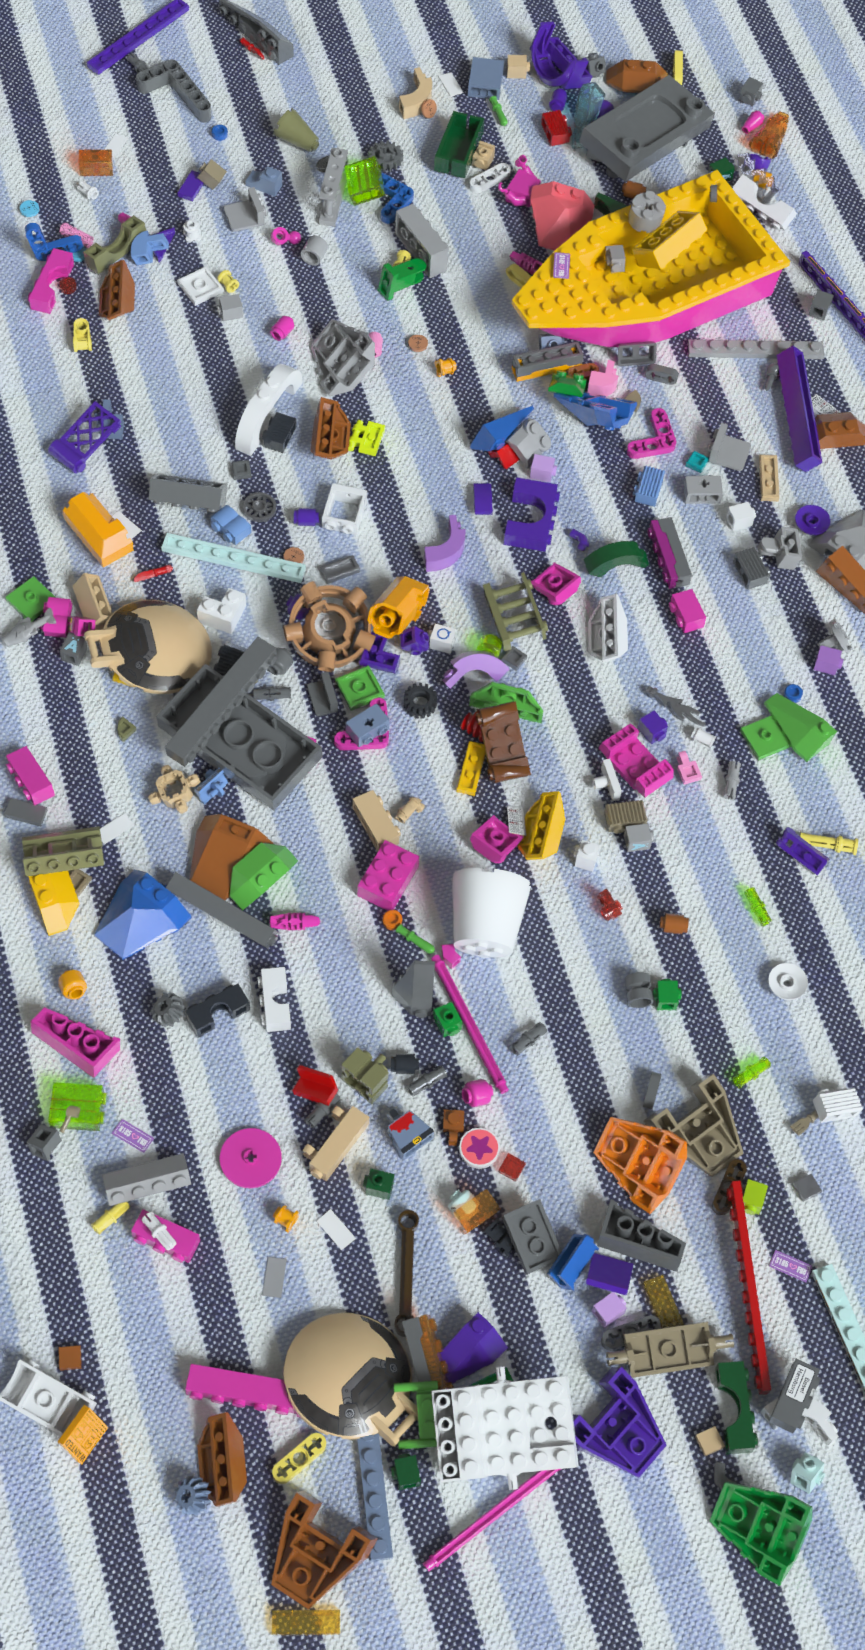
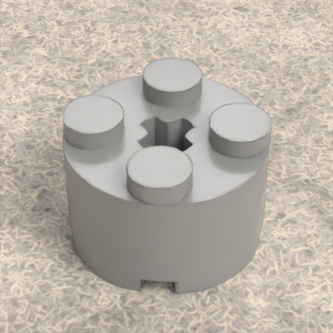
M647 191L635 196L629 211V223L632 228L639 232L641 230L646 231V233H652L661 225L666 205L664 201L655 195L653 191Z

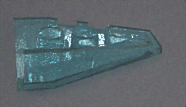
M596 82L582 84L573 115V149L584 148L579 142L583 128L597 119L604 100L605 93Z

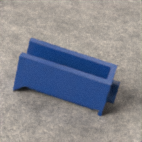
M573 1234L547 1273L561 1289L574 1290L575 1281L593 1256L594 1251L599 1250L593 1243V1238L587 1234Z

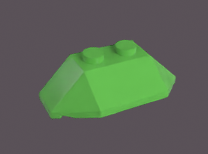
M491 682L470 695L469 706L476 708L516 701L519 718L537 723H542L544 712L530 691L508 686L504 683Z
M260 843L232 867L229 897L243 911L286 874L298 860L286 846Z

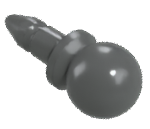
M775 363L767 367L766 391L772 387L773 381L777 380L780 374L779 367Z

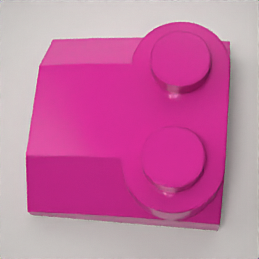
M554 562L531 583L533 588L548 597L550 604L560 605L577 592L581 583V577Z
M493 815L472 833L470 841L472 842V847L491 862L502 863L524 837L519 834L509 833V827Z

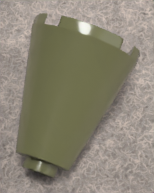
M295 109L287 110L277 122L279 127L277 130L274 129L273 134L308 152L315 151L320 144L318 142L319 138Z

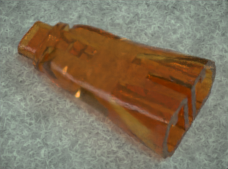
M779 111L770 117L750 140L749 147L751 151L771 159L777 157L788 127L789 115Z

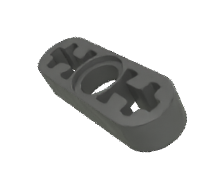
M652 1315L605 1331L601 1344L608 1351L623 1348L625 1344L621 1341V1338L624 1341L623 1334H625L627 1328H633L636 1332H641L640 1327L644 1328L650 1322L656 1325L653 1329L655 1330L661 1328V1323L657 1317ZM619 1331H621V1338L616 1339L614 1345L611 1342H606L609 1335L612 1338H616L619 1336Z

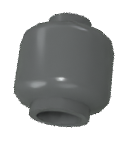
M276 648L277 660L274 665H270L267 669L274 675H283L293 664L292 654L286 648Z

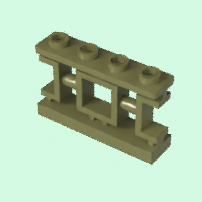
M100 826L22 837L23 864L26 876L104 865Z

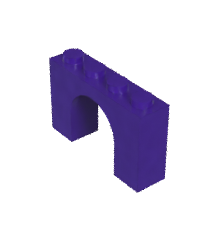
M516 477L512 502L535 506L544 516L535 523L507 520L503 545L546 552L547 545H551L552 535L549 532L553 531L555 524L552 516L556 517L558 506H555V502L559 503L560 492L557 491L558 484Z

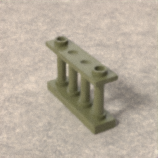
M521 573L522 583L499 590L492 589L490 583L483 585L484 596L504 651L511 650L510 642L513 639L539 631L543 640L547 639L546 631H548L546 620L542 621L531 592V589H533L531 580L526 578L525 573ZM525 590L527 597L503 604L496 602L498 597ZM530 603L532 611L508 618L501 616L505 610ZM535 617L537 625L514 632L506 630L508 625Z

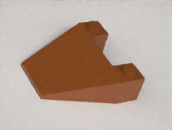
M301 1491L296 1492L285 1512L271 1585L307 1609H310L368 1558L378 1538L358 1526L351 1529L344 1543L312 1523L323 1502L309 1493Z

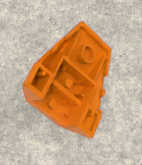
M610 1117L593 1153L608 1172H611L618 1180L619 1186L626 1190L630 1200L651 1214L669 1195L687 1159V1141L669 1130Z

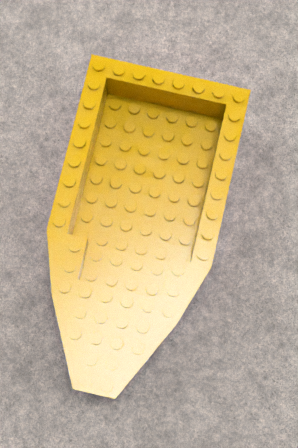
M716 170L657 194L666 205L661 224L680 210L700 212L707 227V231L702 234L700 239L695 240L688 249L683 250L664 269L639 267L632 248L650 233L642 230L639 232L632 228L629 223V211L631 205L588 222L558 247L513 297L511 304L528 328H539L555 336L605 347H618L619 344L653 341L657 343L771 296L782 269L790 265V260L720 172ZM711 185H717V202L710 201ZM623 245L625 272L611 273L610 266H607L605 261L606 246ZM555 252L570 254L569 279L553 278Z

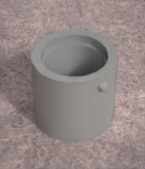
M317 235L310 236L301 251L302 259L312 266L319 265L328 250L327 242Z

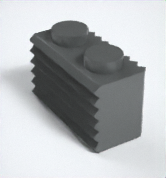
M755 547L735 553L733 564H735L736 570H738L747 589L768 583L770 570L767 566H764L763 557L759 552L757 553Z

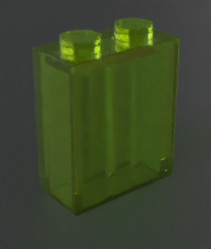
M376 156L344 166L348 193L354 206L385 196L381 166Z
M53 1082L48 1118L49 1125L60 1129L65 1121L67 1108L69 1106H76L80 1108L79 1117H71L66 1129L100 1131V1124H104L105 1112H102L103 1105L107 1104V1093H104L103 1085Z

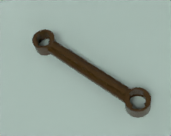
M405 1210L398 1217V1228L402 1232L399 1315L395 1318L394 1329L402 1337H406L405 1331L399 1329L397 1322L402 1318H405V1320L414 1318L412 1315L414 1232L418 1228L419 1217L412 1210ZM408 1216V1218L414 1221L415 1225L411 1228H406L400 1222L401 1219Z

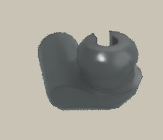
M714 1463V1483L722 1490L725 1482L736 1483L725 1476V1463Z

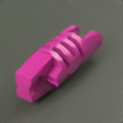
M512 251L509 256L515 264L532 275L543 264L525 253L519 254Z
M285 913L270 916V926L276 929L305 930V927H313L320 924L319 917L305 915V913Z

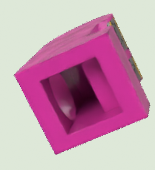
M68 616L67 632L74 633L76 636H84L85 632L95 630L96 620L87 617Z

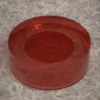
M65 277L59 282L60 290L64 294H72L77 289L76 281L71 277Z

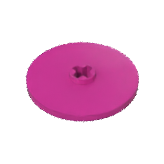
M247 1128L235 1132L224 1142L220 1152V1166L223 1174L230 1182L242 1188L250 1189L266 1185L278 1174L282 1163V1153L276 1139L266 1131L256 1128ZM249 1154H253V1157H257L253 1159V1162H249V1160L246 1159L248 1158Z

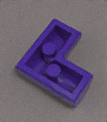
M371 632L372 635L376 636L370 651H363L359 664L396 674L400 663V655L383 651L388 638Z

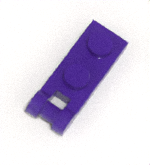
M786 827L783 831L784 835L778 838L776 844L818 876L830 859L797 835L792 828ZM789 839L794 842L792 845L788 843Z

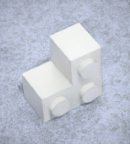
M228 588L222 602L204 596L197 609L198 620L201 624L232 634L246 607V594Z

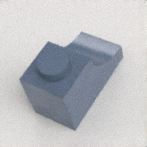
M268 166L264 171L253 170L245 181L246 186L250 188L255 187L256 190L275 197L282 187V172Z

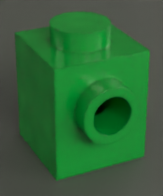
M671 979L657 981L656 988L652 989L653 1000H656V1009L677 1010L682 996L681 988H678V981H672Z
M452 1002L434 1009L433 1018L443 1037L448 1035L454 1036L460 1032L462 1020Z

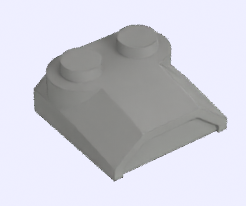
M531 418L525 419L506 440L526 468L532 464L534 454L541 455L551 447L550 437L541 425Z

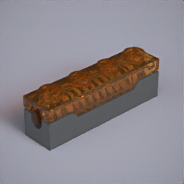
M425 1314L402 1321L418 1382L438 1381V1390L454 1388L452 1382H448L447 1373H449V1368L446 1360H442L441 1352H443L441 1340L436 1338L437 1324L435 1319Z

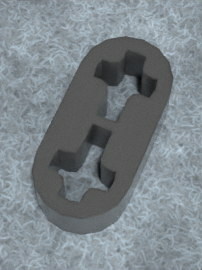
M650 364L645 375L652 381L673 385L677 382L679 373L676 369Z
M651 1072L643 1103L644 1108L653 1110L662 1075L660 1073Z

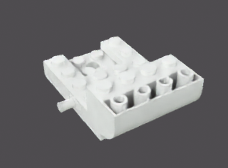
M496 1367L497 1381L492 1384L431 1391L441 1482L503 1475L508 1476L509 1490L518 1489L516 1475L520 1473L575 1468L579 1466L568 1376L509 1381L505 1377V1367ZM548 1417H554L557 1421V1426L553 1430L548 1429L545 1425Z

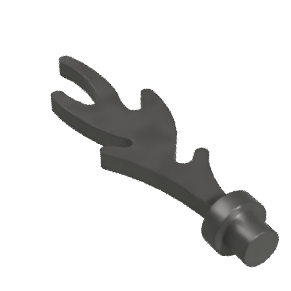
M649 686L646 693L649 694V697L653 698L655 696L663 704L664 708L669 703L672 712L681 721H684V716L682 715L684 714L692 722L703 727L705 726V722L696 719L691 714L699 716L700 711L681 704L683 702L682 699H675L657 692L658 689L656 687L652 688Z

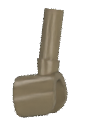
M69 1106L67 1108L65 1121L59 1130L60 1132H65L71 1117H79V1107Z

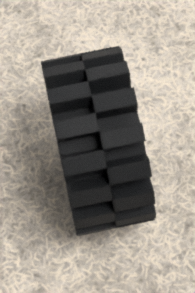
M416 683L413 684V687L409 686L408 690H405L403 706L406 708V713L410 712V716L413 717L415 715L417 719H419V716H422V719H424L425 715L430 717L437 707V693L433 691V687L428 688L426 683L425 686H422V683H419V686ZM424 697L427 699V703L418 705L414 703L413 699Z

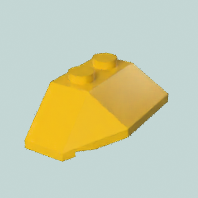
M559 791L543 792L539 796L540 799L525 814L526 836L522 835L524 838L517 847L527 860L545 859L558 851L565 823L562 797Z
M62 871L27 876L48 936L68 930L70 922L80 904L69 872Z

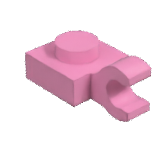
M686 751L678 752L677 761L679 765L677 766V771L683 785L701 780L702 775L696 761L690 762Z

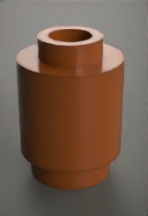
M630 180L624 183L622 187L624 197L634 199L638 194L646 193L647 187L643 186V184Z
M665 913L664 917L661 916L660 928H663V932L674 934L688 932L689 917Z

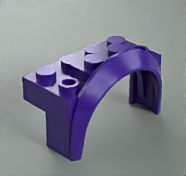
M553 21L540 22L529 48L535 72L540 80L548 86H561L564 89L588 87L593 77L586 70L589 61L586 58L578 60L558 37H551L556 26ZM552 61L554 62V65H555L556 67H558V68L563 72V74H560V73L555 69V67L553 66Z

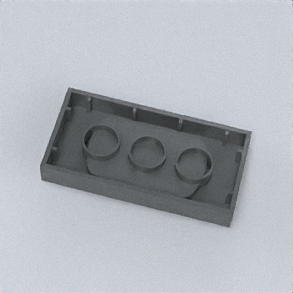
M668 75L584 127L579 142L626 182L709 129L715 113L705 105L702 99L695 97L673 77Z
M205 664L156 716L158 727L173 737L221 681L223 676ZM247 693L243 697L242 703L232 710L229 719L221 723L218 732L211 735L207 745L196 753L214 768L222 769L225 776L273 811L323 757L320 745Z

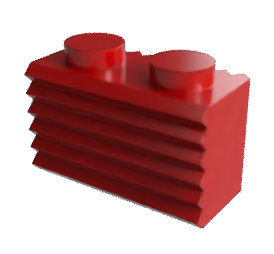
M560 110L543 112L541 126L550 146L569 143L572 130L571 127L567 126L566 116L562 115Z

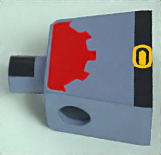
M394 1108L387 1113L386 1117L391 1122L387 1127V1135L402 1161L434 1138V1130L412 1111L409 1110L401 1116Z

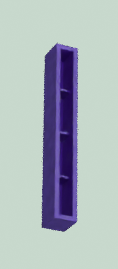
M792 345L777 354V365L780 373L779 380L782 384L781 392L785 402L784 408L787 414L786 421L789 425L791 449L794 454L793 462L797 468L807 472L822 464L823 461L804 355L802 351Z

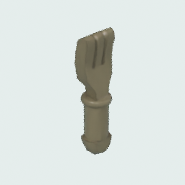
M814 1110L812 1113L807 1114L806 1118L799 1119L790 1128L798 1136L808 1129L810 1123H814L819 1118L817 1111Z

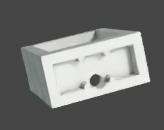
M333 483L322 516V528L357 535L367 503V490ZM335 500L359 505L354 522L330 517Z

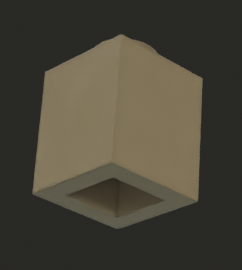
M210 159L207 164L204 162L199 168L200 174L197 178L213 190L221 182L227 171Z

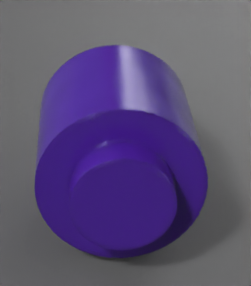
M558 88L553 91L549 102V108L552 111L560 110L562 112L567 101V93L564 89Z
M299 508L294 510V524H298V526L316 527V523L320 522V512H317L316 508Z

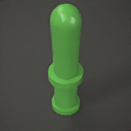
M496 96L490 97L489 101L493 106V111L496 112L500 124L506 126L508 120L502 111L501 104L498 103Z
M402 924L397 927L396 933L406 937L408 942H413L428 954L434 953L435 947L415 935L413 930L409 931Z

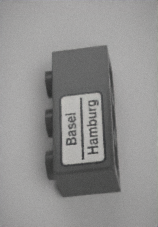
M797 1358L794 1360L769 1423L790 1433H794L797 1428L801 1429L805 1417L802 1416L805 1408L809 1409L813 1397L810 1396L812 1389H817L821 1380L818 1377L820 1369Z

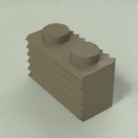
M643 800L611 803L605 806L604 815L608 832L619 834L625 831L626 826L647 824L648 820Z

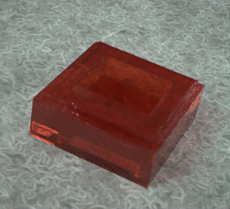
M508 1153L498 1172L517 1182L526 1166V1162Z

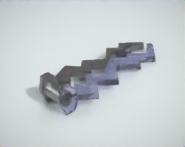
M750 153L737 154V157H745L744 164L740 166L739 160L735 159V171H739L738 177H741L743 174L753 181L754 176L760 175L759 181L755 182L757 187L759 184L767 183L766 188L770 187L771 190L766 196H764L765 190L757 191V197L768 204L773 196L780 191L775 186V176L766 177V168L755 170V159L749 161ZM744 166H749L748 171L744 172Z

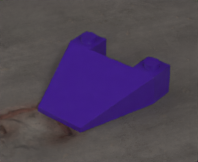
M611 1367L598 1383L613 1399L590 1425L580 1415H573L576 1448L639 1478L667 1445L637 1382L623 1367Z

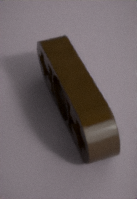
M734 1159L729 1163L712 1202V1210L717 1215H726L732 1207L731 1201L726 1199L724 1204L726 1207H723V1209L719 1208L718 1203L721 1202L723 1196L727 1197V1191L724 1189L725 1183H732V1181L737 1180L742 1183L747 1171L744 1161ZM737 1165L740 1167V1171L737 1173L736 1178H734L732 1175Z

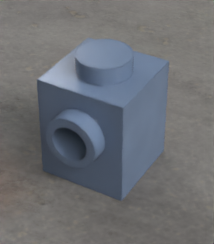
M538 334L539 350L565 344L564 337L552 334Z

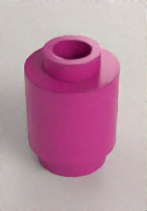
M281 316L272 326L271 336L277 341L285 339L295 327L293 319L289 316Z

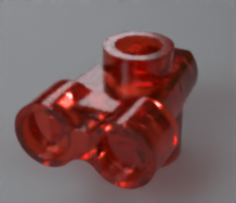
M608 889L598 894L597 898L603 904L599 908L603 918L606 921L612 918L613 920L619 918L622 915L621 910H623L620 902L613 900Z

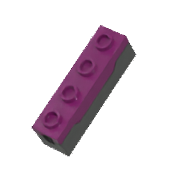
M672 517L652 520L647 533L649 539L653 541V551L657 553L658 566L663 570L664 582H667L669 589L690 585L692 573Z

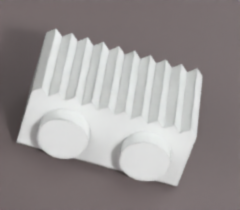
M846 1086L839 1087L829 1092V1089L821 1090L813 1099L821 1123L855 1117L863 1109L855 1088L847 1089Z

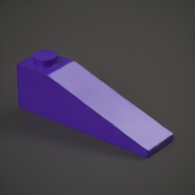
M479 1312L457 1333L437 1356V1359L432 1362L439 1363L431 1368L440 1367L433 1374L442 1373L434 1377V1379L443 1378V1380L438 1381V1383L444 1381L445 1385L441 1386L442 1389L468 1375L474 1374L485 1366L493 1364L508 1349L494 1326Z

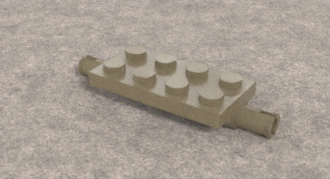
M708 1322L623 1334L625 1349L606 1352V1358L615 1357V1359L607 1360L608 1366L627 1363L629 1375L632 1378L715 1365L713 1355L717 1349L734 1348V1342H725L734 1338L732 1334L711 1335Z

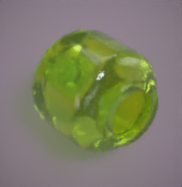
M493 634L483 635L478 642L476 651L489 652L499 657L502 642Z

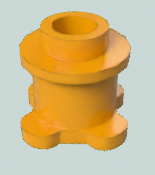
M450 357L446 360L438 359L434 362L437 377L444 376L445 374L453 375L456 370V363Z
M286 1205L282 1208L279 1206L273 1214V1218H275L274 1223H279L286 1227L285 1231L289 1233L299 1218V1212L297 1210L295 1213L290 1211Z

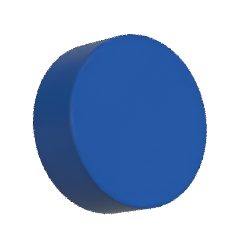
M220 124L215 125L212 128V137L218 141L225 140L228 137L227 127Z
M796 684L788 685L784 691V697L794 703L799 702L803 695L802 688Z

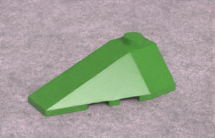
M778 693L774 694L764 703L774 721L780 724L783 735H787L792 749L806 762L828 746L837 733L823 718Z

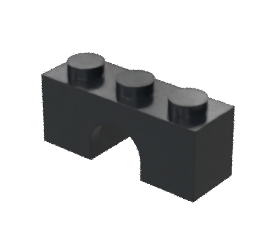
M238 983L234 986H227L216 995L208 996L205 1001L199 1004L195 1003L189 1006L185 1011L186 1019L197 1038L215 1029L212 1015L216 1011H227L232 1019L250 1011V1002Z

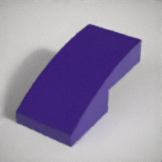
M473 483L475 515H493L491 483Z

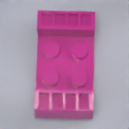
M630 723L603 741L599 749L607 759L611 760L613 768L623 779L646 798L673 779L674 769L666 759L659 762L637 739L639 730Z

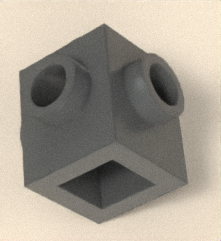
M590 53L587 57H584L589 61L586 70L593 76L592 78L599 77L600 74L606 72L604 56L598 55V53Z

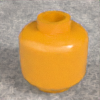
M67 970L58 979L60 990L64 997L68 999H79L87 989V983L82 973L78 970Z

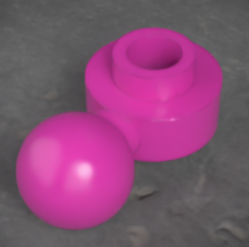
M277 227L271 233V240L276 245H283L287 240L291 244H298L301 241V234L297 231H292L288 234L285 228Z

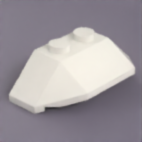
M617 593L600 598L599 605L588 621V653L602 662L619 658L628 650L627 618Z

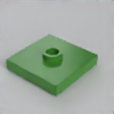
M33 576L5 598L24 618L29 617L32 622L44 613V602L48 601V597L55 596Z
M369 666L335 678V683L351 711L370 704L375 698H385V694Z
M772 716L740 729L741 734L758 760L791 747L790 740L787 736L783 735L781 726L778 722L774 721Z

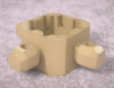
M165 765L161 768L162 776L158 777L155 783L158 792L154 791L148 798L152 805L161 803V800H163L167 807L176 808L180 814H183L188 810L186 802L191 801L193 796L190 787L197 786L200 783V779L197 774H191L186 778L182 771H173L169 765ZM177 780L182 782V793L172 795L173 798L167 797L165 790L168 788L167 785L170 784L171 786Z

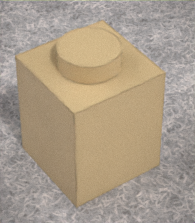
M508 55L507 78L526 79V74L530 71V62H527V55Z

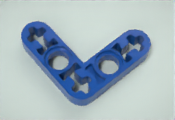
M377 172L373 174V187L393 197L381 210V221L386 224L393 223L396 220V211L409 206L413 201L414 191L412 188L384 173ZM395 186L397 189L391 190L389 187ZM395 203H399V204H401L402 206H400V207H394L393 205H394Z
M29 223L25 226L26 237L36 259L39 261H46L47 256L52 252L50 250H53V248L63 247L60 250L70 253L78 252L83 248L82 238L78 235L47 243L37 223ZM35 241H42L39 244L34 243Z

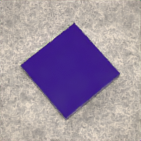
M594 1253L591 1258L586 1284L627 1295L634 1264Z

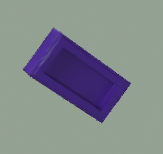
M193 170L190 172L178 191V197L194 201L204 185L197 178L200 174L199 172Z

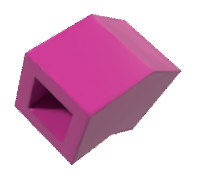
M454 944L442 945L443 961L449 968L453 969L460 963L461 956L455 952Z

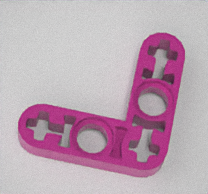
M656 408L651 413L650 421L656 437L632 441L628 444L627 455L630 458L638 459L667 454L675 450L676 438L664 409ZM665 428L668 430V432L662 433L659 431V429ZM652 444L656 449L651 450L647 446Z
M375 698L370 702V707L377 703L387 715V704L384 699ZM341 731L335 735L334 744L339 750L383 749L389 743V731L383 735H378L372 740V743L362 745L361 747H358L354 741L351 743V738L346 731ZM378 737H382L383 741L379 742ZM341 738H344L345 743H341Z

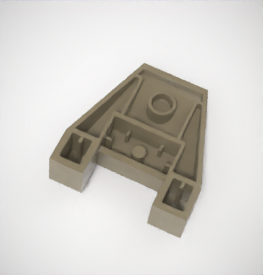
M710 1074L690 1086L701 1104L676 1122L669 1110L664 1108L657 1110L643 1122L648 1126L669 1130L687 1141L686 1160L713 1177L729 1165L732 1160L741 1156L743 1149L726 1092L716 1076Z

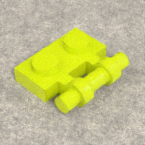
M357 420L352 428L353 433L349 438L348 450L353 451L354 447L359 446L360 453L376 456L385 432V425L368 421L367 426H363V421Z

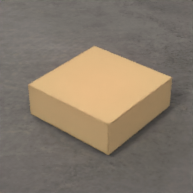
M716 1426L695 1436L704 1456L725 1447Z

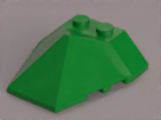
M725 1482L710 1522L729 1542H732L741 1551L740 1554L756 1567L755 1570L761 1576L780 1586L798 1557L812 1522L813 1507L793 1495Z

